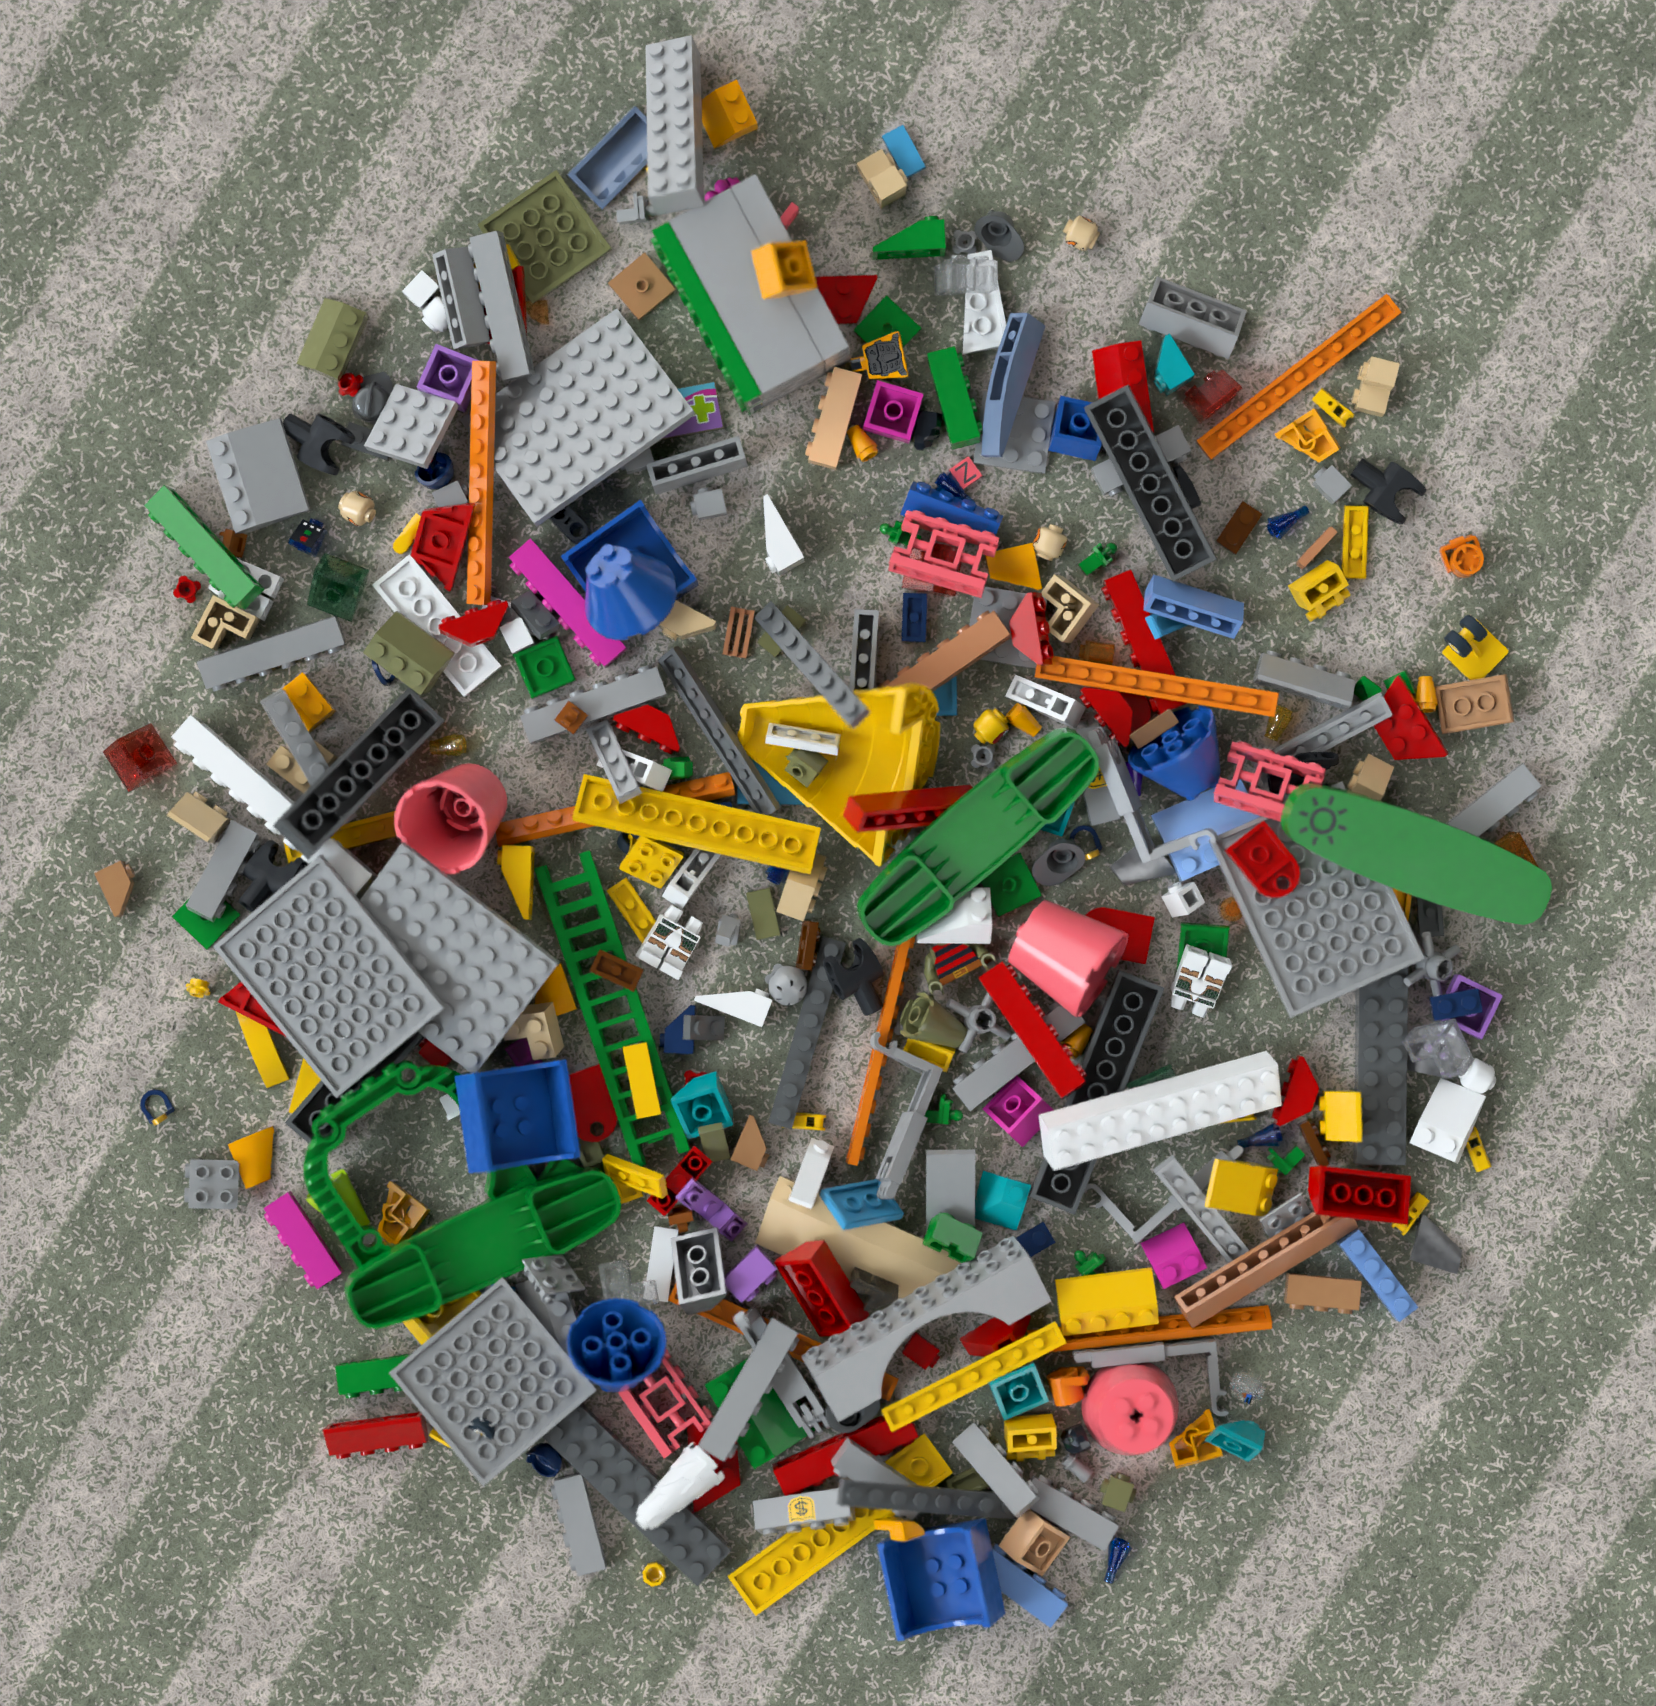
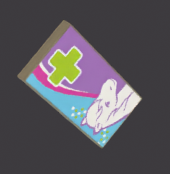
M715 381L677 388L696 415L659 441L724 429Z

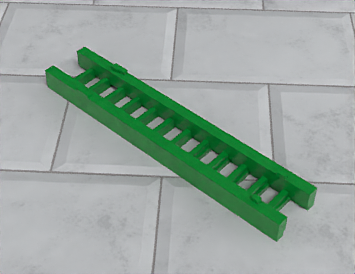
M588 850L579 854L584 873L553 883L548 865L535 868V872L632 1163L642 1167L647 1165L641 1147L642 1143L648 1142L650 1144L664 1139L663 1136L672 1134L679 1154L689 1151L691 1148L671 1103L673 1094L637 987L634 992L623 987V990L592 1000L587 982L602 977L594 973L584 975L580 961L597 956L599 949L605 952L611 951L612 955L627 962L628 960L592 852ZM588 882L592 896L561 906L557 892ZM596 905L600 919L570 929L568 928L564 915ZM601 928L604 929L607 942L576 952L572 938ZM626 995L631 1013L600 1023L595 1005ZM634 1019L639 1036L608 1046L602 1029ZM641 1041V1043L647 1042L655 1085L662 1102L660 1110L661 1112L665 1111L670 1128L638 1138L633 1121L638 1119L636 1114H630L625 1099L632 1096L631 1090L623 1092L618 1078L619 1074L627 1072V1067L623 1066L615 1069L610 1052Z

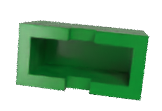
M940 1212L931 1218L923 1245L937 1252H941L943 1249L949 1252V1258L960 1263L970 1262L976 1256L983 1233L976 1230L971 1224L956 1220L951 1214Z

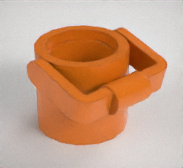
M1462 535L1450 540L1448 544L1441 546L1439 549L1447 573L1452 572L1458 577L1467 578L1477 573L1483 566L1484 556L1478 539L1474 535L1466 537ZM1455 549L1450 555L1448 562L1445 551Z
M1061 1367L1047 1375V1381L1056 1406L1072 1405L1085 1398L1082 1385H1087V1381L1090 1379L1085 1367Z

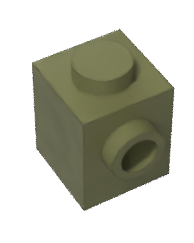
M795 748L787 757V760L790 762L785 771L808 787L823 770L828 760L818 752Z
M1117 1472L1116 1476L1110 1474L1108 1479L1104 1478L1100 1487V1492L1103 1493L1100 1500L1101 1504L1125 1512L1128 1502L1133 1503L1137 1489H1134V1483L1130 1481L1131 1477Z

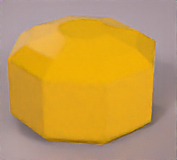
M658 1562L648 1563L642 1572L644 1582L651 1587L661 1585L666 1578L665 1567Z

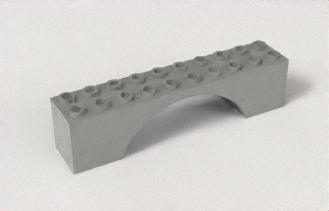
M1012 1236L1001 1240L995 1247L980 1252L970 1262H963L949 1273L938 1276L926 1286L918 1287L910 1295L895 1300L887 1308L874 1312L871 1317L864 1321L853 1324L841 1334L833 1335L827 1342L818 1347L810 1348L801 1357L837 1421L840 1422L881 1398L882 1380L889 1360L899 1345L925 1323L948 1314L977 1312L994 1316L1011 1325L1051 1302V1299L1029 1255L1016 1238Z

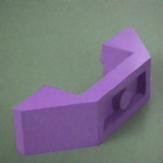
M692 1178L675 1197L690 1210L693 1209L709 1221L714 1228L718 1227L719 1232L731 1242L748 1224L695 1178Z

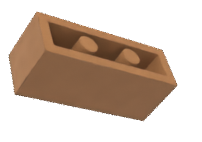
M1286 1273L1284 1302L1290 1304L1289 1308L1304 1309V1305L1314 1306L1315 1311L1328 1312V1308H1338V1313L1352 1314L1353 1310H1359L1362 1281L1359 1279Z

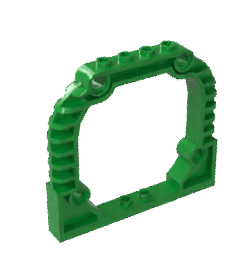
M402 1061L396 1065L391 1063L382 1070L383 1074L377 1078L370 1077L361 1084L362 1088L356 1092L351 1090L341 1097L342 1101L335 1106L330 1104L320 1111L321 1115L313 1121L312 1132L314 1137L307 1147L303 1163L304 1182L312 1200L358 1268L397 1244L382 1241L381 1234L374 1226H361L354 1218L334 1188L328 1174L329 1152L343 1142L346 1135V1126L397 1092L404 1095H414L426 1087H432L447 1093L459 1107L455 1076L462 1074L453 1069L437 1065L417 1067L411 1061ZM407 1068L413 1069L412 1078L403 1080L402 1072ZM322 1124H330L331 1131L328 1134L322 1135L319 1133V1128ZM527 1165L487 1172L484 1191L489 1198L484 1202L538 1181ZM374 1234V1241L371 1244H364L363 1238L365 1235Z

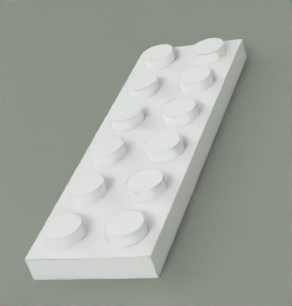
M410 554L372 584L394 612H400L455 652L443 672L464 697L502 667L484 644L469 647L439 632L438 625L442 623V619L455 615V618L461 616Z

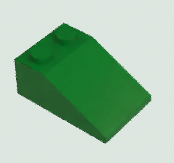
M926 216L924 220L914 223L873 246L872 260L944 257L946 250L944 219H939V216Z

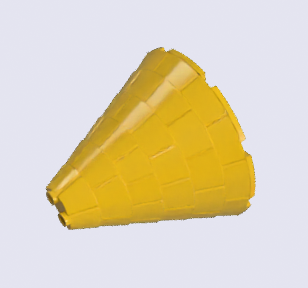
M916 683L869 690H854L853 693L871 712L854 730L822 695L806 698L797 697L780 701L745 703L740 711V716L742 717L741 727L737 737L748 756L756 761L783 787H786L803 804L816 811L850 844L864 852L876 866L881 867L895 854V849L892 847L898 840L904 841L912 828L857 833L843 817V813L850 795L922 789L928 777H933L940 742V722L935 721L939 706L934 693L928 687ZM769 723H776L840 734L838 754L832 755L818 752L828 762L817 778L806 787L785 771L790 762L786 756H789L795 748L765 743Z

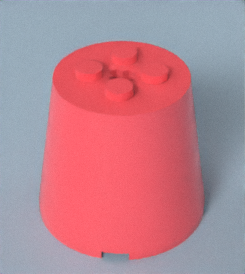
M469 763L457 765L415 785L403 795L395 813L397 837L401 839L402 843L408 844L445 874H456L459 871L466 870L481 858L505 816L507 810L505 789L498 777L487 768Z
M1044 900L1032 911L1026 923L1019 927L1008 962L1075 1017H1081L1092 1006L1106 986L1108 980L1104 978L1111 966L1113 968L1117 967L1126 948L1128 934L1051 901Z
M1150 1362L1101 1367L1095 1372L1085 1387V1398L1082 1399V1416L1085 1426L1092 1438L1108 1451L1126 1456L1145 1454L1159 1447L1170 1436L1175 1427L1179 1412L1178 1396L1175 1387L1169 1377ZM1134 1409L1142 1412L1138 1416V1420H1134L1132 1417L1129 1418V1415L1133 1414Z

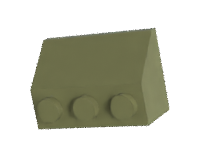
M324 298L296 364L339 382L346 372L367 324L368 314L345 303Z
M398 611L375 633L363 652L420 695L429 693L455 654V652Z

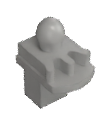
M637 191L633 193L634 208L616 210L617 222L619 224L649 222V215L654 216L656 212L652 204L648 206V199Z
M736 914L722 915L721 919L719 918L715 943L727 947L738 943L741 920Z

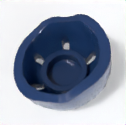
M437 452L434 471L429 466L427 469L417 466L415 471L417 481L427 489L438 490L447 486L454 475L451 458L441 452Z

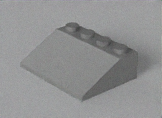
M281 418L232 431L206 441L235 533L247 534L310 510Z

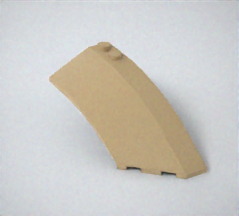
M780 1176L776 1183L755 1244L783 1256L805 1242L825 1240L853 1288L889 1303L910 1295L918 1287L926 1286L938 1276L949 1273L961 1264L949 1258V1252L943 1249L941 1252H937L923 1245V1237L888 1222L842 1230L819 1196L820 1192L816 1195L812 1209L789 1201L795 1181L784 1176Z

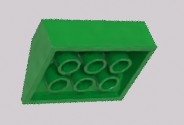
M749 1357L705 1382V1387L718 1409ZM773 1387L768 1394L763 1393L759 1401L763 1404L756 1416L751 1414L747 1423L750 1426L744 1437L739 1435L737 1438V1442L753 1469L773 1459L808 1436L803 1427L799 1428ZM800 1399L796 1401V1403L800 1407V1405H802V1402L800 1401ZM813 1426V1427L811 1428V1430L814 1432V1431H816V1429H815V1427Z

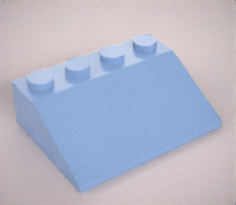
M1239 779L1235 790L1248 793L1242 780ZM1215 788L1199 794L1194 800H1185L1151 815L1163 843L1206 828L1213 829L1218 836L1260 816L1214 802ZM1208 835L1198 837L1197 841L1200 847L1197 851L1192 846H1188L1168 854L1180 882L1219 865L1209 843L1211 838Z

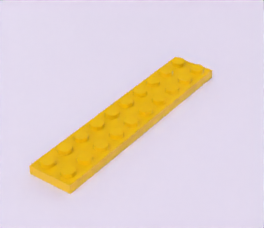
M587 774L583 775L572 821L811 874L821 831L820 827L640 787L641 794L620 804L609 779Z
M925 1432L917 1437L912 1444L903 1447L884 1461L918 1486L934 1487L953 1473ZM854 1507L856 1520L849 1521L848 1525L834 1526V1523L825 1524V1528L818 1530L805 1527L801 1528V1532H786L728 1574L727 1577L755 1616H757L874 1531L875 1519L893 1517L896 1514L889 1509Z

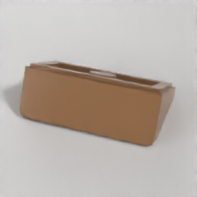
M1168 709L1133 732L1130 738L1136 747L1140 749L1178 724L1179 721L1171 709Z

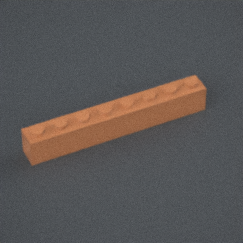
M1314 1211L1175 1295L1174 1297L1180 1311L1191 1327L1194 1328L1357 1229V1223L1355 1219L1316 1215Z

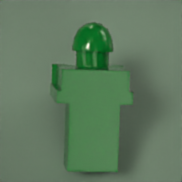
M896 520L894 527L888 523L881 524L880 532L890 536L889 542L895 546L899 543L908 547L912 533L901 530L903 522ZM917 535L916 539H921L922 536Z
M1099 543L1092 548V554L1078 564L1086 577L1101 565L1105 568L1113 561L1110 555L1115 554L1117 551L1115 543H1108L1105 548Z
M688 756L667 758L661 764L672 770L668 780L686 779L693 776V761Z
M942 1094L939 1111L926 1110L924 1116L927 1117L926 1122L949 1125L951 1120H962L963 1113L958 1109L952 1110L953 1101L947 1099V1094Z
M1296 1145L1283 1158L1272 1148L1269 1147L1267 1149L1271 1153L1267 1159L1274 1164L1272 1168L1278 1169L1277 1177L1280 1172L1286 1176L1305 1156Z
M1077 1250L1074 1253V1258L1078 1261L1075 1267L1082 1276L1096 1274L1093 1270L1106 1260L1104 1254L1098 1255L1094 1251L1087 1256L1082 1250Z

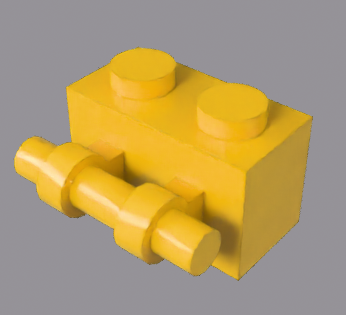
M1329 560L1324 561L1288 585L1298 606L1309 611L1305 615L1310 622L1316 618L1321 619L1328 610L1334 606L1339 607L1346 598L1351 596L1348 589L1345 588L1349 584L1339 565Z
M1052 1413L1014 1416L1004 1421V1439L1007 1446L1006 1452L1008 1453L1006 1455L1007 1460L1016 1459V1462L1024 1461L1027 1458L1045 1460L1046 1457L1055 1456L1057 1439L1056 1425Z

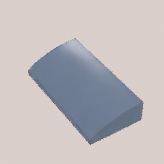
M634 106L566 175L599 208L603 209L648 163L647 117Z

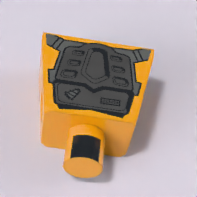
M899 331L862 345L864 356L850 359L853 372L867 370L870 380L909 377Z

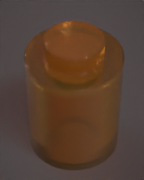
M1085 640V645L1080 644L1078 659L1112 665L1115 644Z
M1235 897L1225 898L1219 903L1218 914L1224 921L1233 922L1242 918L1243 915Z

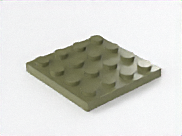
M557 170L477 224L483 234L493 231L503 232L505 243L510 244L521 266H524L525 294L533 305L612 250Z

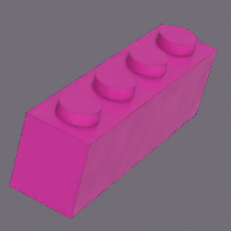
M291 1191L263 1208L266 1212L264 1214L266 1221L271 1227L275 1225L279 1231V1234H277L278 1239L284 1247L289 1246L293 1252L290 1255L292 1260L298 1267L302 1266L306 1272L304 1278L311 1287L315 1286L316 1289H319L344 1272Z

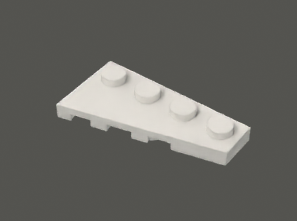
M991 250L967 255L963 355L999 348L1006 327Z

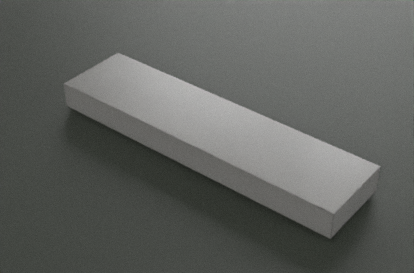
M608 719L587 728L586 731L619 803L621 804L641 794L640 787Z

